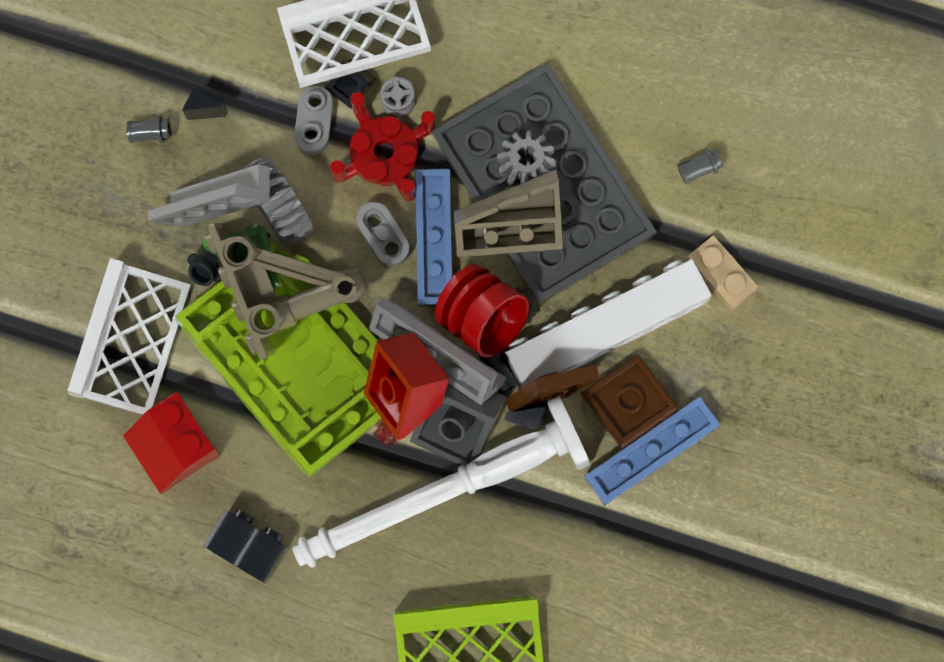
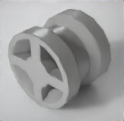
M394 77L388 79L382 85L380 91L383 110L388 115L401 118L412 112L415 106L413 86L408 80L402 77Z

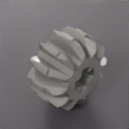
M531 130L527 131L526 139H522L520 134L515 132L513 134V143L503 141L502 148L505 152L497 154V161L503 164L499 167L500 175L510 174L507 180L510 186L515 184L517 180H520V184L549 173V169L555 168L556 160L550 157L554 153V147L544 146L546 141L544 135L539 136L535 141L533 140V132ZM526 155L533 157L532 164L530 165L529 162H527V165L521 164V157L523 156L524 159H526Z

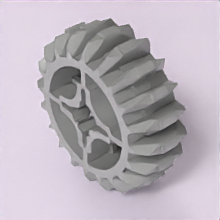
M266 156L248 164V167L257 164L270 167L269 202L259 204L257 207L275 235H277L283 245L288 247L299 244L307 239L306 237L313 233L312 222L279 168H277L272 159Z

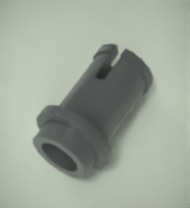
M157 116L155 120L128 121L126 125L129 143L159 140L160 143H164L165 139H171L172 136L169 118L163 119L162 116Z
M708 148L704 149L703 154L677 164L678 171L685 184L711 172L717 174L718 169L723 167L718 151L716 149L709 150Z

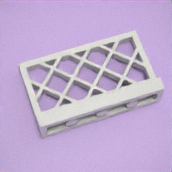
M304 0L277 8L300 88L431 51L416 0ZM409 2L411 10L405 19L390 13L394 5ZM371 12L379 16L372 29L358 23L362 14ZM413 18L416 25L410 23ZM385 20L400 26L393 39L378 32ZM339 21L347 25L339 38L325 32L330 23ZM353 29L367 35L360 48L346 42ZM407 29L418 34L421 43L407 46L400 43L399 40ZM306 30L314 34L307 47H304L293 41L292 34ZM320 38L335 44L327 57L313 51ZM373 39L388 45L385 52L379 55H373L366 50ZM341 47L356 54L350 63L342 65L333 61ZM297 51L302 53L300 58H298ZM308 57L323 63L318 72L303 75L302 66Z
M110 258L67 390L68 394L143 415L152 408L178 328L175 316L183 310L191 284L125 265L122 261ZM128 275L143 279L148 291L130 299L124 288ZM149 281L158 283L160 285L153 288ZM166 287L181 290L178 303L164 310L156 292ZM123 293L127 302L119 305ZM152 295L160 312L142 321L134 303ZM130 306L138 323L120 332L114 321L117 312ZM175 310L171 322L167 314ZM163 316L170 328L168 335L154 342L145 325ZM111 327H113L116 335L108 338ZM142 328L150 345L132 354L123 336ZM119 339L128 356L110 365L104 355L105 346ZM165 343L162 354H160L157 346ZM153 349L159 360L158 367L143 375L135 358ZM102 359L106 368L98 371ZM131 360L140 378L121 387L113 369ZM109 372L118 388L105 396L91 392L95 378ZM155 375L150 388L147 379ZM143 382L149 393L145 407L131 404L124 391ZM121 394L124 401L112 397Z

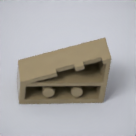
M556 170L454 211L457 257L563 249L559 180Z

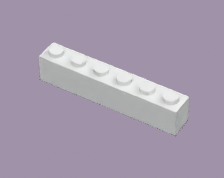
M681 259L674 261L663 268V274L653 279L651 275L644 276L632 284L633 289L621 294L620 290L612 292L601 299L603 304L593 309H590L589 306L582 307L570 315L571 320L561 325L558 321H555L540 329L541 335L531 340L523 337L509 345L510 350L505 352V360L518 381L520 389L542 375L578 369L707 304L712 295L693 260L691 259L685 263Z

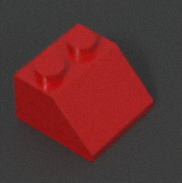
M409 333L376 342L363 394L396 439L401 440L408 436L442 405L449 378L416 335Z
M175 392L147 410L123 435L160 494H163L220 456L178 392Z

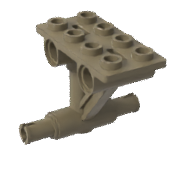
M224 223L207 225L209 233L205 235L206 242L211 253L219 255L223 267L218 268L224 286L226 288L231 287L236 298L235 301H232L234 312L239 321L245 320L249 330V334L245 335L247 345L252 355L258 353L260 360L275 354L269 335L296 325L299 319L342 302H355L367 295L369 288L368 278L357 268L339 273L261 249V245L253 237L235 236L229 238ZM241 242L248 249V256L243 262L237 258L235 252L236 247ZM267 270L317 286L289 297L286 295L277 297ZM264 309L271 311L275 317L272 327L266 326L262 321L261 316Z

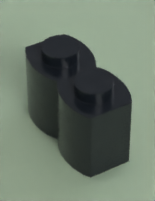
M236 508L234 513L225 509L203 547L266 584L288 549L282 543L285 537L268 526L264 531L251 525L254 518Z

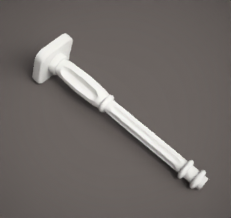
M560 396L552 398L547 402L554 421L546 424L545 430L526 434L503 443L482 454L466 466H459L458 472L328 531L321 527L318 530V535L308 540L303 536L300 537L298 545L292 547L298 564L300 566L307 564L313 568L316 566L317 559L326 555L330 558H335L337 555L336 551L465 492L474 494L478 489L493 486L519 476L542 464L557 453L559 457L569 453L577 470L590 466L587 454Z

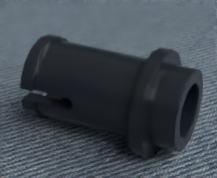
M504 352L490 358L479 357L485 364L506 377L504 385L498 390L499 394L508 391L518 384V381L514 378L503 359V356H505Z

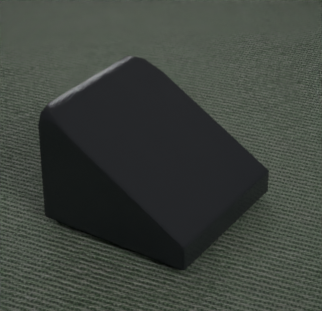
M352 59L342 61L341 64L350 63ZM362 70L331 79L325 89L352 109V94L359 92L364 96L374 84L376 78L367 70Z
M197 88L192 89L182 109L188 120L226 117L228 113L223 100Z
M540 404L516 411L508 410L504 419L524 428L538 431L548 404Z

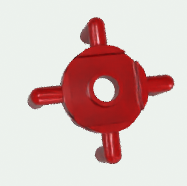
M359 92L352 94L351 104L353 113L361 126L350 141L351 163L345 166L339 160L331 163L330 169L333 180L336 183H343L358 174L369 183L381 186L396 185L405 201H413L416 197L415 184L407 178L413 172L417 162V142L431 135L432 130L436 128L434 114L431 111L423 112L421 124L410 129L393 116L373 119L366 108L363 94ZM382 144L390 145L394 149L392 157L387 160L378 159L374 154L376 148Z

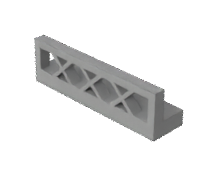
M257 164L171 192L170 204L148 210V221L185 227L269 202L270 167Z
M386 298L376 304L369 330L382 339L414 333L419 341L428 349L430 355L440 368L446 372L449 378L448 383L478 404L482 405L504 385L505 376L398 304H393Z

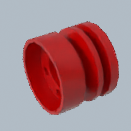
M473 264L460 270L445 285L435 307V320L442 328L450 331L454 337L461 338L464 344L478 355L490 358L504 351L519 335L529 313V302L523 294L509 284L502 283L499 277L491 274L488 269L482 265Z

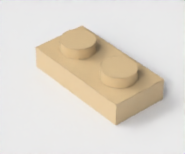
M714 235L686 258L687 261L693 260L703 280L730 311L735 309L759 288Z

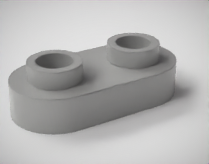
M319 86L305 89L298 101L294 137L297 147L307 155L322 153L327 148L330 140L333 101L330 93ZM313 98L321 100V104L317 107L309 105ZM311 130L318 133L314 139H307L305 137L306 133Z
M370 202L363 205L356 216L357 226L362 236L381 264L387 267L400 266L409 256L407 238L383 204ZM376 217L381 222L377 227H371L368 225V221ZM394 245L398 247V253L392 256L388 255L386 249Z

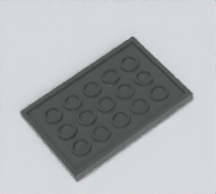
M548 63L432 130L433 138L474 203L520 184L521 181L517 180L515 184L510 186L507 183L510 174L500 175L499 167L503 164L497 161V154L505 152L502 148L503 141L513 143V134L515 132L520 134L522 139H526L527 131L531 130L533 132V140L536 141L539 136L544 135L546 137L544 146L554 147V153L550 157L556 160V166L549 169V171L556 170L559 180L563 249L506 253L538 305L657 234L650 220ZM526 155V159H524L522 156L520 163L527 165V162H529L531 165L533 157Z

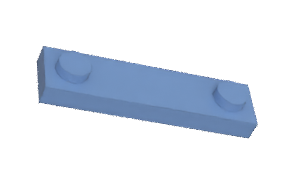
M450 169L415 170L418 307H436L441 292L452 279Z
M698 397L592 470L584 478L602 504L606 506L719 428L720 424L701 397Z

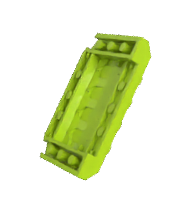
M272 243L270 244L271 251L274 253H278L290 258L310 263L309 260L303 256H300L298 254H295L294 256L290 253L278 249L277 245ZM277 273L281 289L274 290L277 297L282 295L289 297L317 285ZM221 281L175 316L176 321L189 340L292 462L310 478L382 420L363 394L378 340L347 304L342 302L299 319L296 325L269 335L275 354L260 360L258 353L252 355L247 345L245 335L249 334V330L245 320L239 321L234 312L232 301H235L236 298L231 287L226 288ZM264 309L261 316L262 321L266 326L272 327L275 317L271 311Z

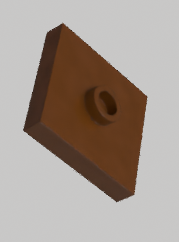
M638 354L581 392L583 400L621 450L679 411V407Z
M591 365L562 373L551 372L542 375L507 397L505 400L509 411H516L545 404L557 396H560L561 399L569 398L597 380L599 373L596 365Z

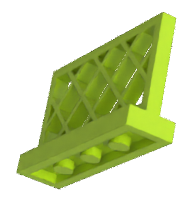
M536 596L394 611L399 662H406V656L413 662H422L420 660L432 645L449 657L446 662H462L456 656L468 641L485 653L479 662H485L488 657L495 662H502L492 652L504 637L520 649L511 662H518L524 653L535 662H543ZM532 620L533 635L524 646L508 634L516 622ZM509 623L504 630L497 624ZM491 625L500 633V636L488 650L472 637L480 626ZM466 627H474L469 634L466 633L463 629H461ZM447 629H455L465 637L453 654L437 642V639ZM428 631H438L433 638L426 633ZM419 633L429 641L418 657H415L405 649L404 634ZM533 642L535 655L528 650Z

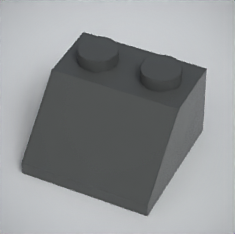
M448 383L442 405L414 429L410 442L460 466H466L481 456L507 397L495 392L480 405Z

